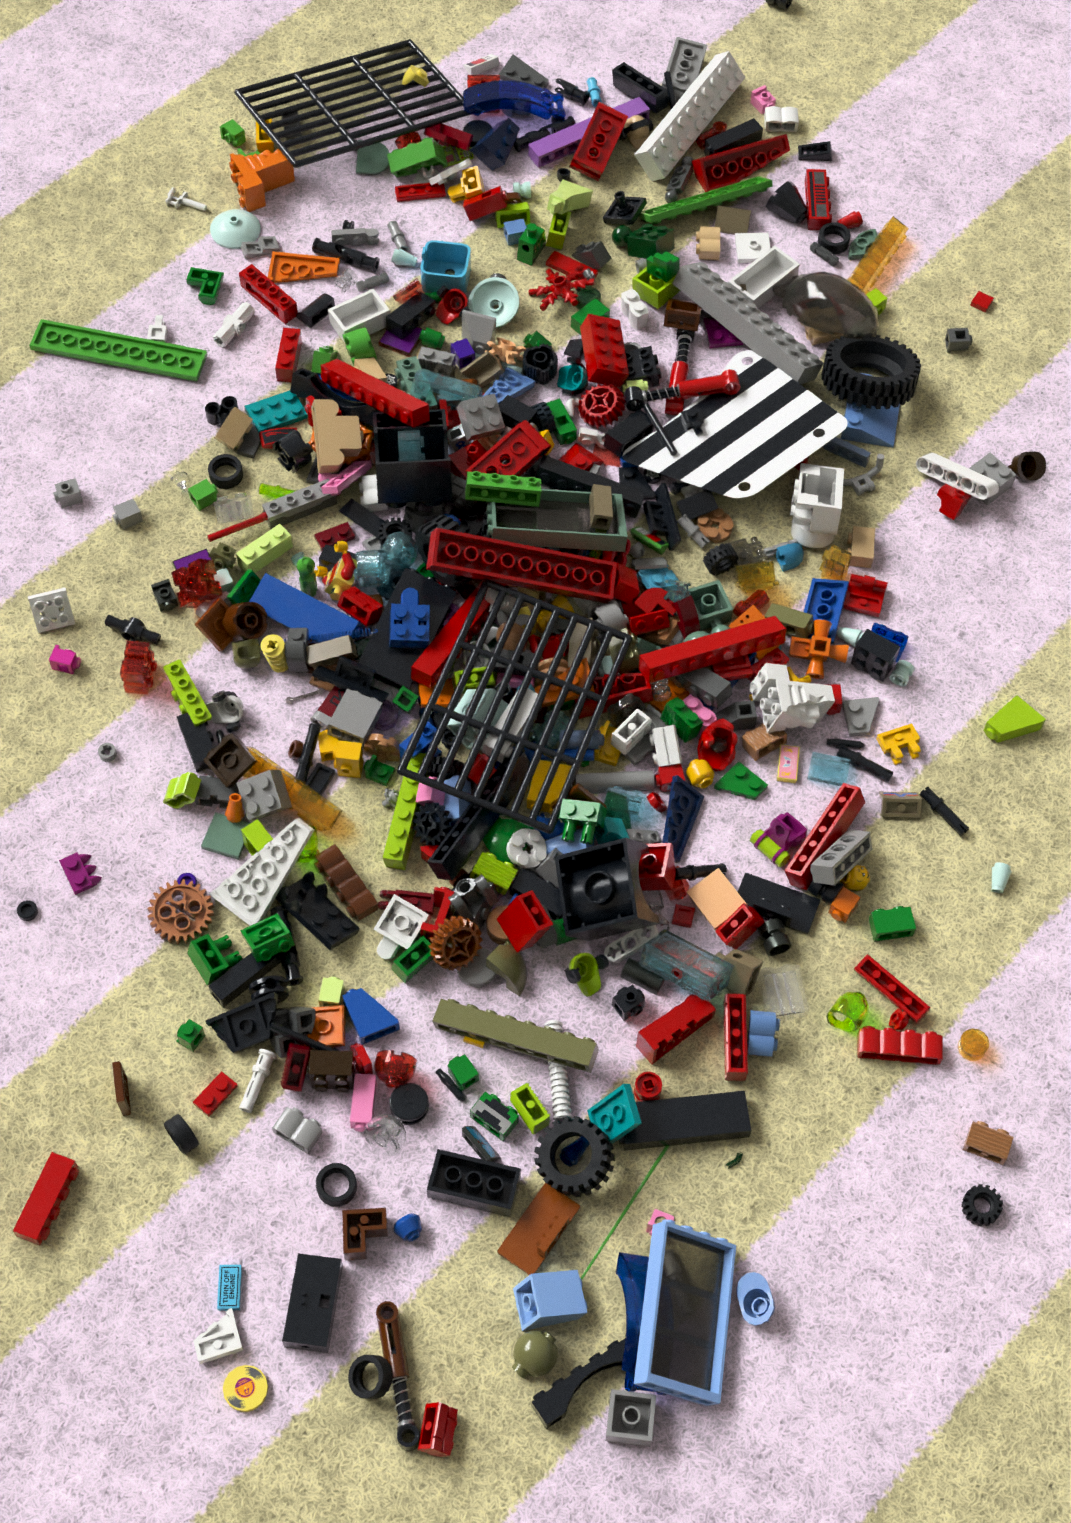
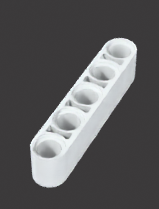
M929 453L918 458L916 461L917 469L920 472L978 499H987L999 491L998 483L995 480L938 454Z

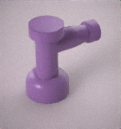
M454 603L451 604L450 613L443 621L441 628H444L460 608Z

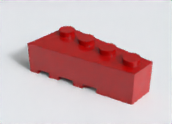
M626 673L617 676L602 713L653 701L650 683H648L642 673ZM604 674V677L595 678L593 682L595 693L602 694L609 674ZM587 698L579 719L592 716L598 702Z
M701 992L695 995L691 994L683 1003L675 1006L668 1013L640 1030L637 1035L636 1048L653 1065L715 1016L716 1009Z

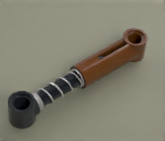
M385 1301L377 1307L376 1316L383 1358L389 1362L393 1373L391 1389L394 1390L393 1399L396 1402L394 1409L398 1413L396 1417L398 1420L397 1441L402 1450L413 1451L419 1445L420 1434L417 1424L414 1422L415 1420L412 1419L411 1411L413 1410L410 1408L409 1403L411 1399L408 1397L409 1389H407L406 1381L410 1376L397 1306L390 1301ZM385 1311H391L394 1315L390 1319H384L382 1314ZM388 1328H392L394 1347L390 1345ZM406 1433H412L415 1438L412 1442L406 1443L402 1440L403 1436Z

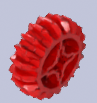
M598 383L597 387L591 385V390H586V395H581L582 400H579L578 411L584 422L592 428L596 426L599 429L601 425L606 428L607 424L612 425L613 421H618V417L623 416L622 411H625L624 405L626 401L623 393L617 386L614 387L612 383L610 385L604 383L602 386Z

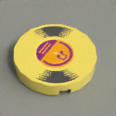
M243 1365L229 1372L224 1380L223 1394L231 1408L240 1412H249L257 1409L265 1401L268 1393V1383L261 1370L254 1366Z

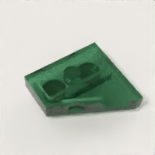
M608 791L604 804L607 806L606 817L621 818L625 829H632L627 796Z

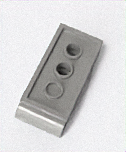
M676 37L666 69L671 74L676 103L700 75L707 49L706 44ZM664 77L663 82H662V87H664L665 89H667V88H666L665 77Z

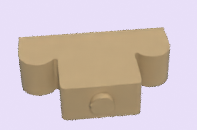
M314 399L311 409L318 473H337L342 467L344 457L358 456L361 451L363 431H360L359 417L337 416L339 406L335 401L330 399Z

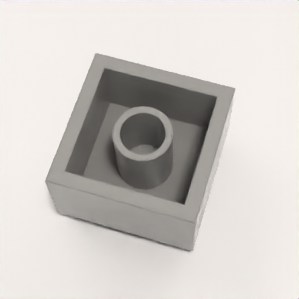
M495 394L461 401L457 406L467 442L501 434L505 429Z
M988 453L969 468L998 483V493L981 500L986 505H989L1010 489L1016 477V474L992 453Z
M268 770L237 782L248 820H259L292 807L281 770Z
M611 1389L605 1441L650 1447L653 1436L656 1395Z

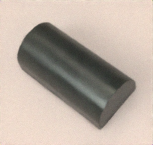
M631 958L625 963L620 976L655 995L658 994L666 979L665 975Z

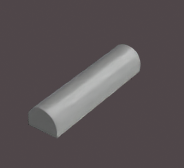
M653 770L584 773L576 775L575 785L579 783L592 794L654 791Z

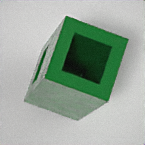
M561 399L547 402L554 416L556 429L553 433L559 444L572 443L577 438V429Z

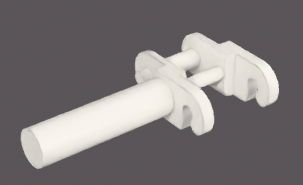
M173 187L167 194L168 198L165 200L167 206L172 204L175 205L176 209L181 204L204 212L207 210V205L187 199L188 192H184L179 198L174 197L173 193L176 192V189Z

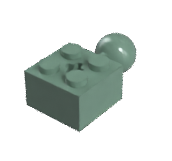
M719 580L684 590V598L690 595L693 598L698 613L700 631L712 628L710 634L730 629V627L722 624L731 622L733 608Z

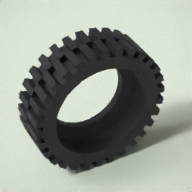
M857 333L856 336L848 334V337L841 336L840 339L836 338L827 347L821 379L823 380V385L827 386L826 389L832 391V395H839L838 399L842 401L847 399L849 404L855 402L857 403L856 406L861 407L863 404L871 409V406H875L876 409H881V406H884L885 409H890L891 405L896 408L899 404L904 405L906 401L909 402L914 396L921 370L920 359L917 358V354L913 353L911 348L906 349L905 344L899 345L897 340L892 342L889 337L883 339L880 338L881 335L877 334L875 337H872L869 333H866V336H863L862 333ZM851 368H874L888 374L890 377L868 376Z

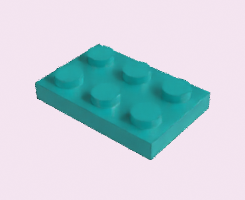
M290 390L244 406L246 414L253 419L252 423L258 433L265 430L282 428L308 418L296 394L291 393Z
M622 1084L587 1110L590 1121L609 1137L608 1141L612 1144L642 1124L630 1084Z

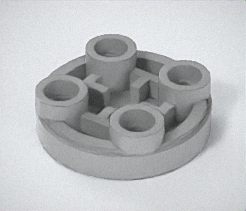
M483 947L477 950L479 956L473 957L474 963L468 962V968L462 966L461 970H457L459 978L465 984L475 988H482L496 976L495 972L486 967V958L491 954V951Z

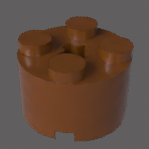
M256 602L237 603L228 608L222 624L227 633L235 640L256 639L261 637L267 629V613Z

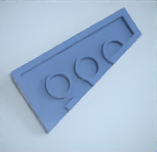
M506 367L504 373L499 376L498 380H495L493 386L483 396L495 394L499 405L507 395L517 398L534 388L535 380Z

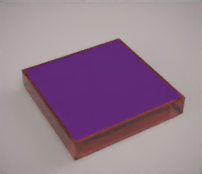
M416 327L411 334L403 339L386 330L378 343L381 347L410 357L420 342L421 331L425 329Z

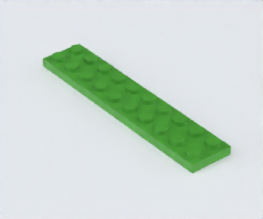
M43 319L40 320L29 345L30 349L34 351L192 381H198L208 355L207 350Z

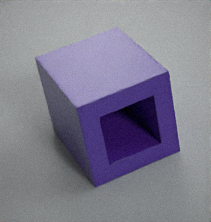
M467 338L451 344V353L456 354L455 361L459 369L465 368L475 360V352Z

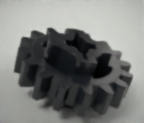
M425 803V806L419 807L421 812H415L417 819H413V822L416 823L413 830H417L415 836L421 837L420 842L426 843L428 846L440 845V842L449 833L448 829L453 828V826L449 825V822L453 819L448 818L450 811H444V805Z

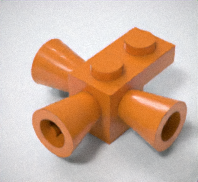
M814 620V635H812L811 639L792 636L788 656L811 660L805 676L809 675L810 678L823 679V662H826L827 658L830 657L846 663L849 645H830L831 638L827 637L832 623L827 620Z

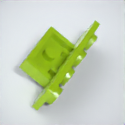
M181 660L165 665L163 669L173 689L170 693L173 700L180 703L178 707L181 714L188 713L194 726L211 720L212 715Z

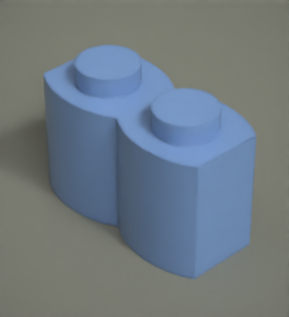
M750 1010L747 1038L748 1055L772 1057L773 1051H777L778 1039L774 1038L775 1031H779L780 1019L776 1018L775 1012Z

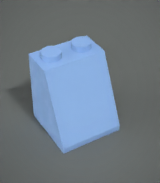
M578 1270L533 1273L513 1288L522 1331L578 1320L587 1314V1301L584 1299L582 1280L579 1277Z

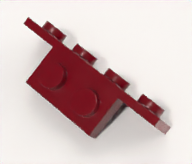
M445 124L425 128L423 133L429 136V138H433L437 143L440 140L439 144L448 147L450 144L469 151L474 136Z

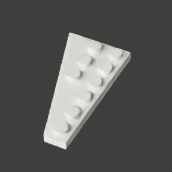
M295 819L278 836L268 842L263 849L240 866L233 875L225 879L219 887L210 892L209 895L249 926L262 921L314 829L301 819Z

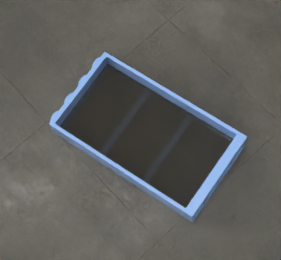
M665 1219L653 1225L634 1377L635 1385L704 1406L720 1404L736 1245L729 1243L725 1238L711 1237V1234L708 1232H697L690 1226L676 1225L673 1220Z

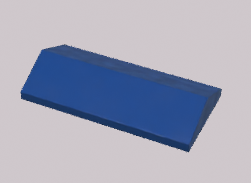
M812 578L804 613L813 615V620H827L832 623L827 638H831L830 644H834L849 581ZM814 632L813 634L809 635L808 639H811L812 635H814Z

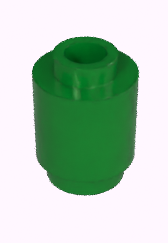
M426 327V330L421 331L419 340H422L421 344L441 349L446 336L442 335L441 332Z

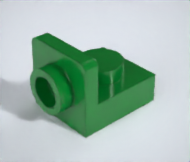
M374 754L370 760L368 759L365 762L363 768L367 779L386 787L395 772L394 767L377 761V756Z

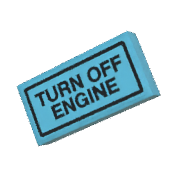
M219 1265L218 1311H227L231 1308L232 1310H240L242 1265Z

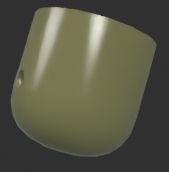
M259 639L232 642L233 660L237 667L250 669L260 663Z

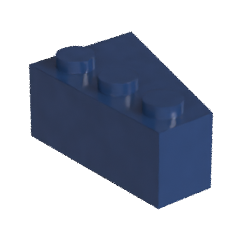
M507 118L496 124L469 150L493 171L505 165L520 128L510 118Z

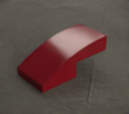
M690 595L674 602L673 605L680 619L677 624L683 638L685 639L693 632L700 631L698 613L692 596Z

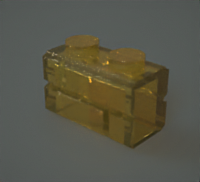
M835 545L831 546L829 551L825 550L822 556L823 562L819 568L822 571L821 579L844 581L848 573L852 553L841 550L840 547Z

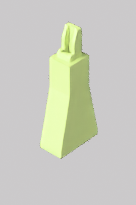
M562 180L557 191L550 194L547 210H550L551 214L559 213L562 215L571 210L589 207L593 190Z

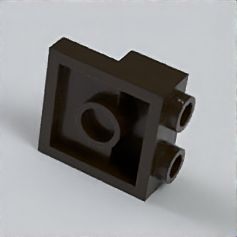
M233 733L223 737L221 743L216 748L211 749L207 757L203 759L229 789L257 763V760L248 751L249 749Z

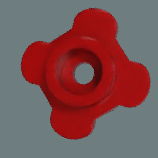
M898 1008L892 1013L889 1026H894L896 1030L904 1029L909 1022L907 1012H902Z

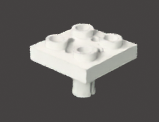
M66 588L28 596L38 633L75 624Z

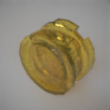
M979 1029L966 1030L958 1042L959 1054L968 1061L980 1060L989 1048L988 1037Z

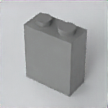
M347 689L328 723L327 734L343 741L362 743L363 748L382 713L383 703L376 698H370L358 691Z

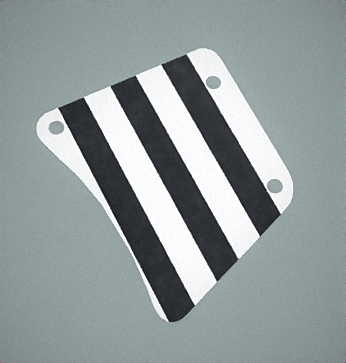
M746 350L737 353L722 371L732 369L737 372L740 390L736 394L728 395L723 392L700 396L685 409L698 407L704 420L701 426L703 433L696 435L692 427L686 428L681 418V413H679L663 426L677 450L676 455L672 456L658 432L655 431L628 447L623 453V459L630 464L732 498H744L758 493L846 429L847 419L767 359L759 356L754 351ZM745 357H751L753 359V363L750 365H744L742 363V359ZM816 429H823L825 431V435L822 437H815L813 435V431ZM742 482H747L751 487L747 491H741L738 486Z

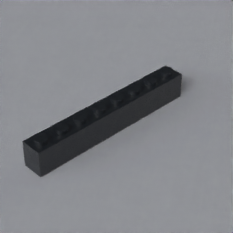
M522 752L499 804L501 807L506 808L509 805V802L521 786L530 764L525 752ZM511 756L509 759L505 758L496 768L497 771L488 779L481 799L492 803ZM470 803L427 861L438 879L453 881L500 814Z

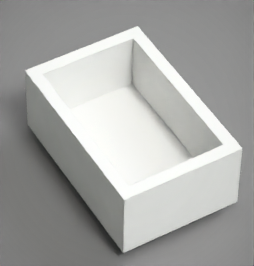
M371 289L328 309L331 326L344 342L342 334L366 327L370 335L385 328L386 316L390 314V310L376 291Z

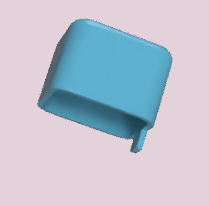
M436 240L427 242L422 250L421 286L423 292L431 294L432 292H437L442 286H446L449 290L456 288L466 293L471 273V248L467 244ZM447 271H453L455 274L449 275L445 273Z

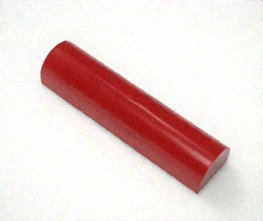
M868 954L854 968L856 973L897 1008H900L902 1012H907L909 1018L916 1024L929 1012L931 1007Z

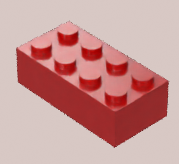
M588 314L580 326L588 382L606 383L608 385L612 383L614 387L620 388L629 375L620 320Z

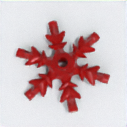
M580 263L574 271L570 270L569 275H566V277L559 276V272L554 274L552 269L549 268L546 270V274L549 276L546 277V280L553 285L529 289V296L548 294L541 301L540 309L542 311H545L549 304L553 305L554 299L558 300L557 296L562 297V299L565 298V303L570 301L572 306H576L578 301L575 298L578 295L574 294L575 291H571V289H578V287L585 289L586 286L595 285V279L587 280V278L576 280L577 276L582 274L580 271L584 268Z

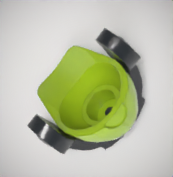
M580 953L571 959L569 967L564 971L568 981L572 984L577 983L583 995L588 997L599 991L601 980L598 969H605L609 966V962L603 954L594 957L590 953Z

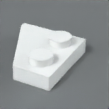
M468 158L428 180L431 186L436 183L441 185L448 181L447 177L451 180L458 176V171L470 166L472 163Z

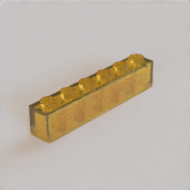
M893 216L883 226L841 288V291L855 302L869 293L868 288H872L877 282L876 276L879 277L885 270L883 266H886L891 261V254L894 255L899 249L898 244L905 240L907 237L905 233L909 228Z
M246 746L251 755L257 760V763L243 775L244 777H253L268 770H281L292 805L289 809L296 810L300 818L310 820L313 823L312 826L319 831L332 829L343 810L256 748Z

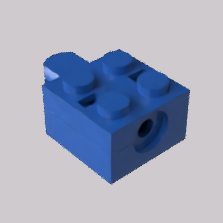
M414 588L403 590L401 604L391 603L389 647L424 649L428 647L430 605H419V593Z

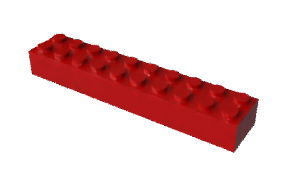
M436 528L431 532L426 569L480 580L489 579L496 583L607 603L613 600L617 563Z

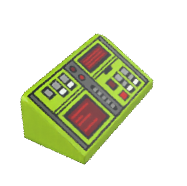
M450 144L448 147L443 146L448 164L447 167L461 163L468 158L470 160L474 159L473 153L470 150L466 151Z

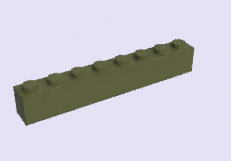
M440 999L432 1020L437 1029L460 1036H467L488 1044L589 1073L592 1072L599 1052L597 1043L591 1038L584 1037L581 1039L575 1037L570 1032H557L549 1026L542 1028L536 1026L531 1021H518L510 1015H505L504 1017L492 1010H479L478 1007L467 1004V1006L461 1005L454 999Z

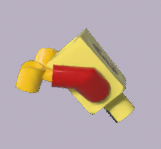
M337 541V544H334L335 552H342V556L329 573L328 569L324 566H317L318 570H314L316 577H322V582L325 585L324 591L330 595L331 599L336 601L340 599L343 591L351 588L361 563L353 559L350 553H347L348 544L345 541Z

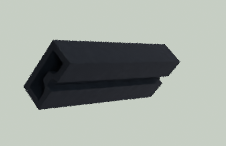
M745 1091L636 1102L642 1124L620 1138L619 1144H623L624 1151L748 1138L752 1130Z

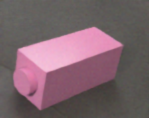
M355 1073L350 1126L358 1132H365L367 1129L372 1130L377 1077L375 1074Z

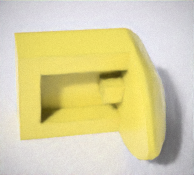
M413 65L407 69L402 80L403 85L410 83L412 80L424 87L429 83L427 73L422 68L418 69Z

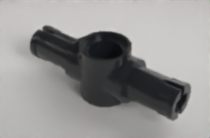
M108 615L105 619V626L119 630L122 637L128 641L145 640L158 645L161 639V634L146 629L144 623L137 618L131 617L129 620H122Z

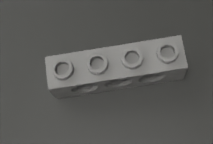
M851 829L845 832L811 864L810 871L813 882L836 885L872 850L870 832Z

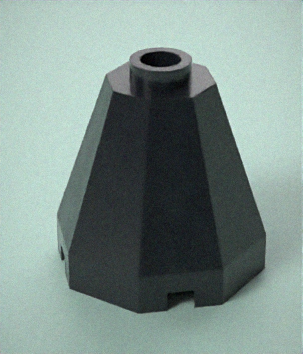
M791 181L781 185L775 191L777 194L775 196L772 195L765 206L769 211L794 223H802L807 218L808 209L796 185Z

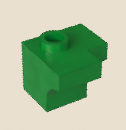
M657 252L654 256H649L646 259L647 273L665 282L671 280L680 269V258L668 252L663 254Z

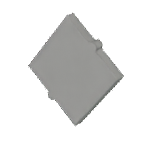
M664 557L632 559V567L635 570L667 568V560Z

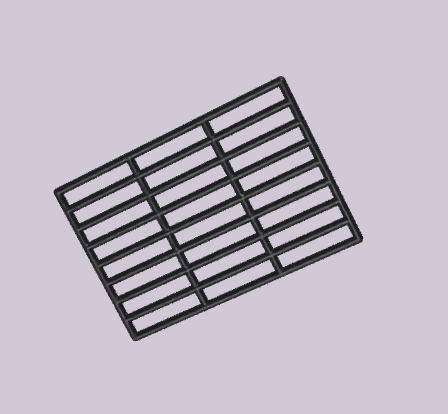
M411 39L252 84L234 91L237 98L294 168L465 117L475 112L467 100ZM409 46L411 48L410 50L369 62H360V60ZM413 55H417L419 57L402 63L391 65L385 68L374 70L371 72L367 70L375 66L393 62ZM349 63L355 65L307 80L302 78ZM424 63L426 66L421 68L426 73L432 71L434 74L427 76L429 83L440 80L441 83L392 98L390 94L421 85L411 81L406 85L400 84L384 89L382 87L384 85L403 80L405 72L380 80H376L374 77L402 70L411 65L415 66ZM358 71L362 73L361 75L350 77L327 85H323L313 89L310 88V85L328 81L351 73H355ZM294 79L297 81L296 83L245 97L243 95ZM364 80L370 82L323 97L317 96V94ZM300 88L304 89L303 92L292 94L286 97L275 99L255 106L251 105L252 102L263 100L269 97L287 93ZM375 88L377 90V92L356 97L330 106H326L324 104L333 100L354 95ZM444 89L450 91L400 107L397 104ZM310 97L312 99L262 115L258 113L259 111ZM380 97H383L385 99L383 101L363 106L357 109H353L347 112H343L337 115H333L331 113L333 111L354 106ZM455 97L457 101L408 116L405 114L407 111ZM316 105L319 107V109L299 114L296 116H292L269 124L265 122L266 120L273 119L296 111H300ZM387 106L392 107V109L370 115L344 124H341L339 122L340 120H344ZM463 106L465 108L464 110L422 123L414 124L412 122ZM323 114L327 117L274 133L272 131L273 129ZM397 114L400 117L398 119H394L385 123L361 129L352 133L347 132L348 129L368 124L374 121H378L384 118H388ZM330 123L334 125V127L317 131L311 134H307L301 137H297L291 140H287L284 142L280 141L281 138L301 133L307 130H311L317 127H321ZM406 124L408 126L363 141L356 142L354 140L398 125ZM338 132L342 135L292 151L287 149L288 147ZM347 141L350 144L304 159L296 160L294 158Z
M484 579L397 768V773L545 833H553L559 819L562 799H567L632 641V636L489 579ZM488 588H491L499 593L476 644L472 645L464 640ZM506 595L516 598V601L493 652L482 649ZM526 602L534 605V608L510 660L500 656L522 604ZM541 609L552 612L528 667L518 663L538 615ZM560 615L570 619L546 674L536 670ZM578 622L588 627L564 681L554 677ZM594 630H598L606 634L582 688L572 684ZM612 637L623 640V643L600 695L590 690ZM460 649L471 652L468 662L447 708L436 704ZM478 656L489 659V662L466 714L462 715L454 711ZM496 663L507 666L484 722L472 719ZM514 670L525 673V676L505 723L500 730L490 725ZM535 677L543 680V684L522 733L518 737L510 734L509 731L532 678ZM553 684L562 689L540 741L536 744L527 739L548 689ZM571 691L580 696L558 749L554 751L546 748V744L567 694ZM588 698L598 703L574 759L564 755V752ZM433 711L443 715L418 773L406 768ZM450 719L461 722V725L437 779L433 780L426 777L425 774ZM468 726H471L480 731L455 788L443 784ZM489 733L497 736L498 739L475 792L471 795L462 791L486 734ZM507 740L516 744V747L491 803L481 799V796L504 742ZM527 748L535 751L513 805L509 810L499 806L522 750ZM545 755L552 758L553 761L530 816L527 817L519 814L518 811L541 756ZM563 762L570 765L571 769L547 825L537 821V817L559 764Z

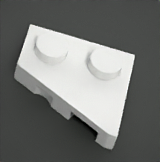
M232 1308L228 1309L223 1318L217 1323L214 1322L210 1325L205 1333H201L193 1341L199 1364L243 1351Z

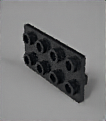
M749 873L744 874L738 889L739 895L746 904L753 907L763 919L771 920L778 918L782 920L784 927L804 934L809 933L820 899Z

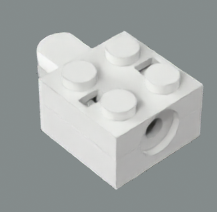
M394 894L374 927L375 931L384 935L377 947L378 955L383 959L389 960L395 957L401 946L408 949L420 938L422 923H429L432 916Z

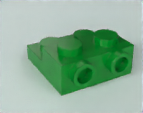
M278 913L240 930L257 963L262 960L268 961L273 955L279 952H287L295 945L290 931Z

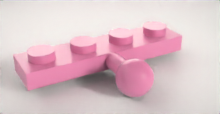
M371 460L354 461L339 474L319 473V482L326 479L330 480L321 487L322 493L330 494L331 496L341 494L342 490L348 488L351 483L357 481L360 476L365 475L372 468Z

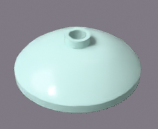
M232 209L219 214L210 226L213 240L218 245L229 249H240L242 242H255L261 231L258 218L252 213L240 209Z
M492 277L479 282L474 287L469 296L468 306L471 312L495 317L496 328L508 324L516 316L520 299L512 283L503 278Z

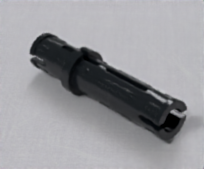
M309 723L303 751L297 761L299 764L294 780L305 783L307 781L322 727L320 725Z
M841 745L837 752V757L851 763L853 767L857 766L887 783L889 782L894 773L893 771L861 755L862 753H856Z
M929 786L925 788L926 790L923 789L920 796L927 801L931 809L936 811L960 837L964 835V832L966 833L969 827L944 803L945 800L939 798Z
M724 863L701 866L687 865L686 867L675 868L676 875L674 881L683 879L693 881L696 878L707 877L718 868L721 872H727V868Z

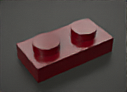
M346 522L316 533L314 538L322 552L325 545L334 547L337 541L348 542L354 540L355 535L349 523Z

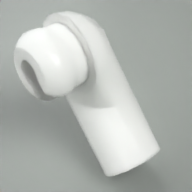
M572 396L566 402L565 408L570 418H574V406H579V397Z

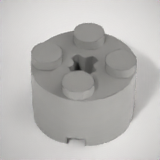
M615 600L602 604L588 612V618H593V621L619 631L627 628L629 624L628 617L622 614ZM599 631V636L596 637L600 643H602L606 634Z

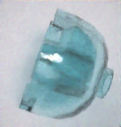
M394 532L388 535L384 545L380 546V555L389 567L403 570L415 563L418 548L411 536L404 532Z

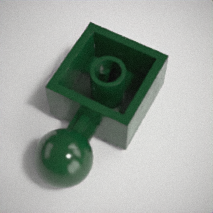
M644 224L632 233L629 227L621 225L612 232L613 243L618 247L628 246V256L647 259L649 256H654L657 252L663 254L675 249L674 229H669L666 226L657 227L652 226V224Z

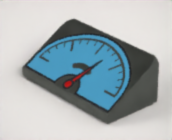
M464 1126L462 1128V1137L481 1159L495 1162L500 1158V1155L475 1126Z

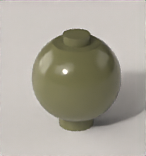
M533 1330L524 1333L519 1337L514 1346L513 1356L515 1364L512 1366L513 1370L523 1379H526L528 1375L538 1377L550 1372L558 1358V1349L554 1344L556 1339L548 1331L543 1333Z

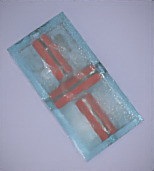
M663 929L656 937L644 944L639 965L645 967L648 971L658 974L665 980L673 982L682 989L708 1002L728 986L734 967L733 964L666 929Z

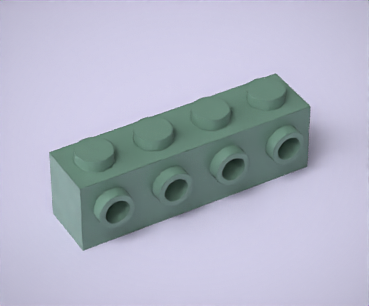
M413 356L396 361L397 368L394 371L397 379H400L401 390L428 403L429 410H438V404L417 357Z

